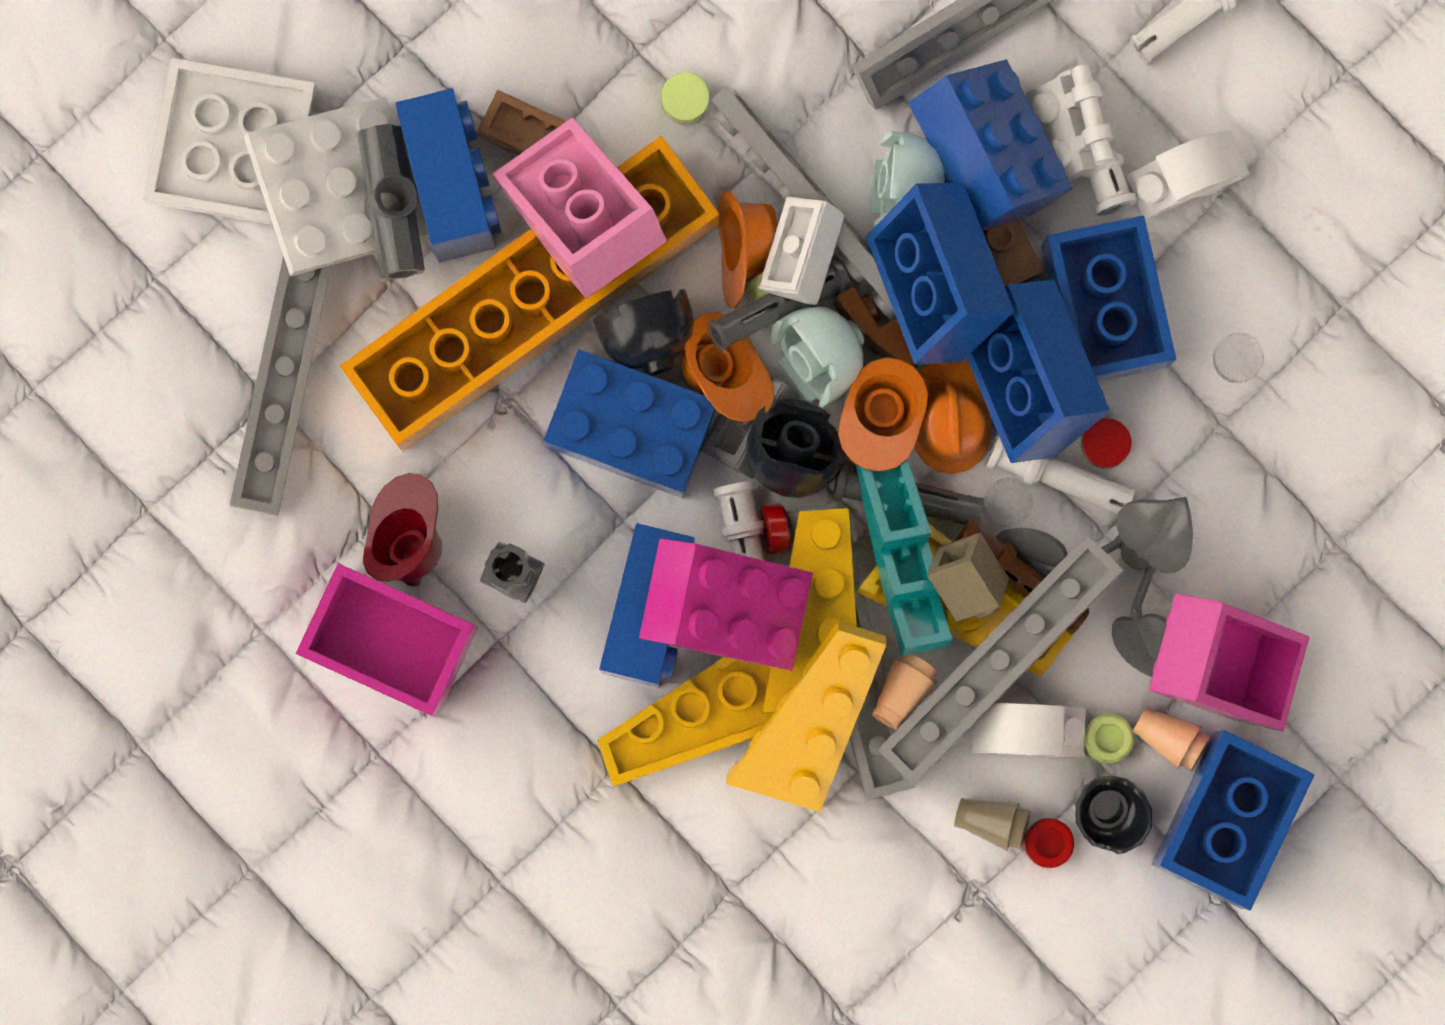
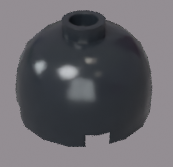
M680 289L675 298H673L671 290H667L617 306L620 316L609 321L605 312L593 319L599 339L606 353L618 364L632 369L645 368L648 375L659 374L675 367L673 358L685 351V343L691 338L694 327L693 311L685 289Z
M795 399L777 400L775 407L770 408L766 413L765 406L760 409L746 442L747 461L756 480L769 491L791 498L811 496L828 486L838 474L846 456L842 450L838 432L828 422L830 414L821 407L807 401Z

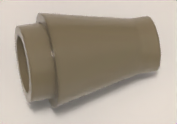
M961 798L954 827L964 829L1008 851L1009 847L1021 849L1029 823L1030 811L1019 808L1020 803L973 801Z

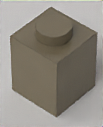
M981 532L937 548L927 575L956 622L973 616L982 618L993 613L1000 607L1009 581L1008 576Z

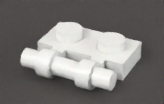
M1089 64L1072 68V76H1059L1026 93L1028 102L1042 123L1043 131L1064 166L1069 182L1096 170V164H1104L1114 160L1110 142L1114 140L1111 125L1104 122L1099 103L1103 94L1100 83L1093 80Z

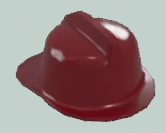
M407 473L395 477L381 489L374 500L364 547L363 565L367 574L377 581L391 582L397 580L404 582L408 586L418 587L422 578L429 574L439 562L442 555V541L436 530L438 493L433 483L423 475Z

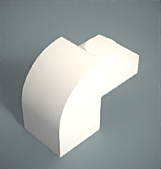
M1229 130L1208 134L1174 147L1156 156V160L1125 176L1132 192L1138 198L1137 204L1142 216L1144 215L1146 220L1155 218L1192 198L1211 195L1250 175L1233 134Z
M995 703L972 726L971 753L1084 758L1086 708L1059 705Z

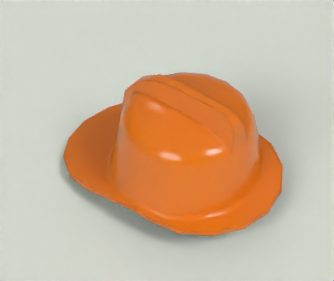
M723 191L719 197L717 208L720 214L718 229L722 246V289L728 308L736 309L741 302L746 279L761 274L764 271L778 222L772 205L739 203L731 191Z
M719 312L705 313L694 320L692 336L685 343V351L682 353L681 360L683 377L691 388L699 394L705 395L716 411L722 415L743 423L754 421L758 411L765 406V413L768 412L774 401V386L770 375L757 354L750 337L730 345L723 351L719 350L710 338L707 324L726 314Z
M882 358L871 361L863 367L856 380L851 384L839 421L838 437L842 450L849 459L865 470L882 472L898 467L908 459L916 444L927 408L928 392L924 379L915 367L900 359Z
M963 360L962 362L927 364L919 371V374L925 381L928 400L926 412L916 440L915 450L922 461L937 472L956 474L968 471L982 460L988 450L991 434L989 410L968 362Z

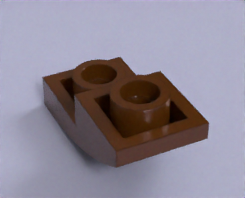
M854 286L836 297L835 308L846 320H851L861 330L864 344L881 358L900 359L917 369L919 364L914 365L896 319L878 328L875 322L880 320V315L874 303L867 294L860 297Z

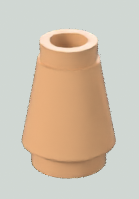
M913 654L901 656L899 661L893 660L877 701V707L872 713L873 717L887 727L897 730L901 723L908 718L935 688L936 685L933 680L938 674L937 671L926 661Z
M1146 707L1133 730L1134 734L1140 736L1144 742L1175 768L1179 769L1182 766L1190 771L1193 770L1211 738L1201 732L1202 726L1154 711L1149 707Z

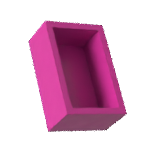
M660 539L639 638L748 663L793 671L813 573L700 544Z
M337 563L295 654L437 718L477 633L478 627Z
M1175 593L1171 611L1167 616L1166 629L1159 655L1153 667L1149 691L1238 722L1284 732L1310 636L1223 602Z

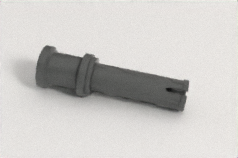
M833 255L817 305L851 288L846 269ZM769 293L717 320L710 321L707 324L708 332L714 345L723 351L730 345L766 329L776 323L777 320L796 310L816 307V305L802 303ZM767 309L770 310V311H768V312H766V313H764V314H762V315H760V316H758V317H756V318H754V319H752V320H750V321H748V322H746V323H743V321H745V320H747V319H749V318H751V317H753V316H755V315H757V314H759V313H761V312H763V311H765V310H767Z
M845 458L836 477L832 499L840 501L845 497L863 502L856 465L851 464L849 458ZM916 483L926 516L957 522L962 525H966L973 517L981 519L984 498Z

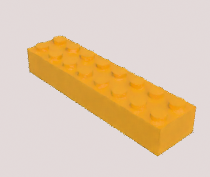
M662 135L617 168L653 208L667 240L663 245L586 299L561 270L532 229H530L340 365V368L402 452L423 439L719 225L720 214Z

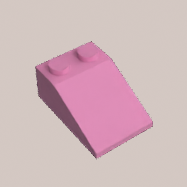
M573 117L492 174L495 181L561 270L586 299L667 242L653 208Z

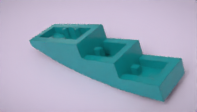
M908 459L898 467L882 472L865 470L856 464L875 561L901 656L949 647L952 641L950 629L938 592L927 576L933 562V556L928 544L931 530Z

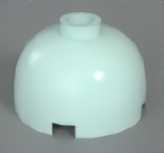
M886 131L880 146L889 148L885 160H875L871 185V213L881 215V217L873 222L874 227L915 184L948 183L940 157L926 138L896 131Z
M806 307L777 320L772 326V345L774 346L781 342L782 350L785 356L777 361L790 385L802 399L809 403L818 399L820 401L818 407L823 408L850 390L851 384L856 380L863 367L864 358L862 349L864 338L862 332L851 320H846L842 315L827 307Z

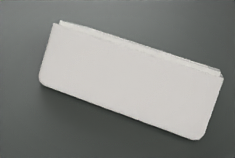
M787 197L758 289L802 303L817 305L844 220L843 212L827 201Z

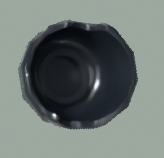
M1113 775L1101 776L1099 779H1094L1085 785L1075 802V823L1084 838L1092 846L1112 851L1116 854H1125L1142 845L1151 831L1152 807L1145 792L1134 782Z

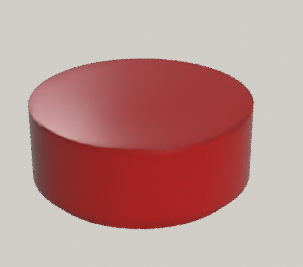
M1110 418L1100 419L1083 434L1081 440V449L1086 460L1093 466L1101 469H1110L1120 465L1129 455L1132 445L1128 429L1121 422Z
M780 503L762 505L761 521H764L765 524L763 537L768 554L787 552L790 547V533L784 506Z
M1052 818L1040 819L1031 824L1027 829L1023 842L1024 851L1027 857L1040 867H1059L1071 857L1074 850V837L1070 828L1062 821Z

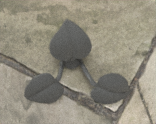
M1186 497L1169 500L1142 499L1125 504L1118 512L1116 518L1118 536L1112 542L1101 547L1107 554L1120 548L1122 560L1126 565L1135 570L1144 569L1143 577L1131 607L1132 617H1118L1113 622L1112 638L1116 649L1124 660L1133 668L1150 677L1153 676V667L1159 655L1167 619L1157 614L1142 615L1141 609L1155 571L1175 573L1185 567L1190 559L1193 545V527ZM1010 528L999 532L995 537L1003 544L1008 541L1012 543L1017 550L1016 556L1044 577L1067 556L1066 548L1059 540L1040 530Z

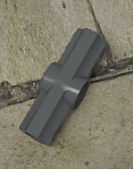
M384 124L362 129L358 132L357 136L367 191L364 210L367 218L372 223L380 277L391 280L422 274L425 271L415 211L418 203V192L415 185L410 181L402 128L393 124ZM385 192L395 195L401 203V211L397 212L387 209L381 201V193Z
M499 541L487 558L480 582L498 590L511 599H517L526 603L539 581L545 563L528 555L525 550L510 543L507 545Z

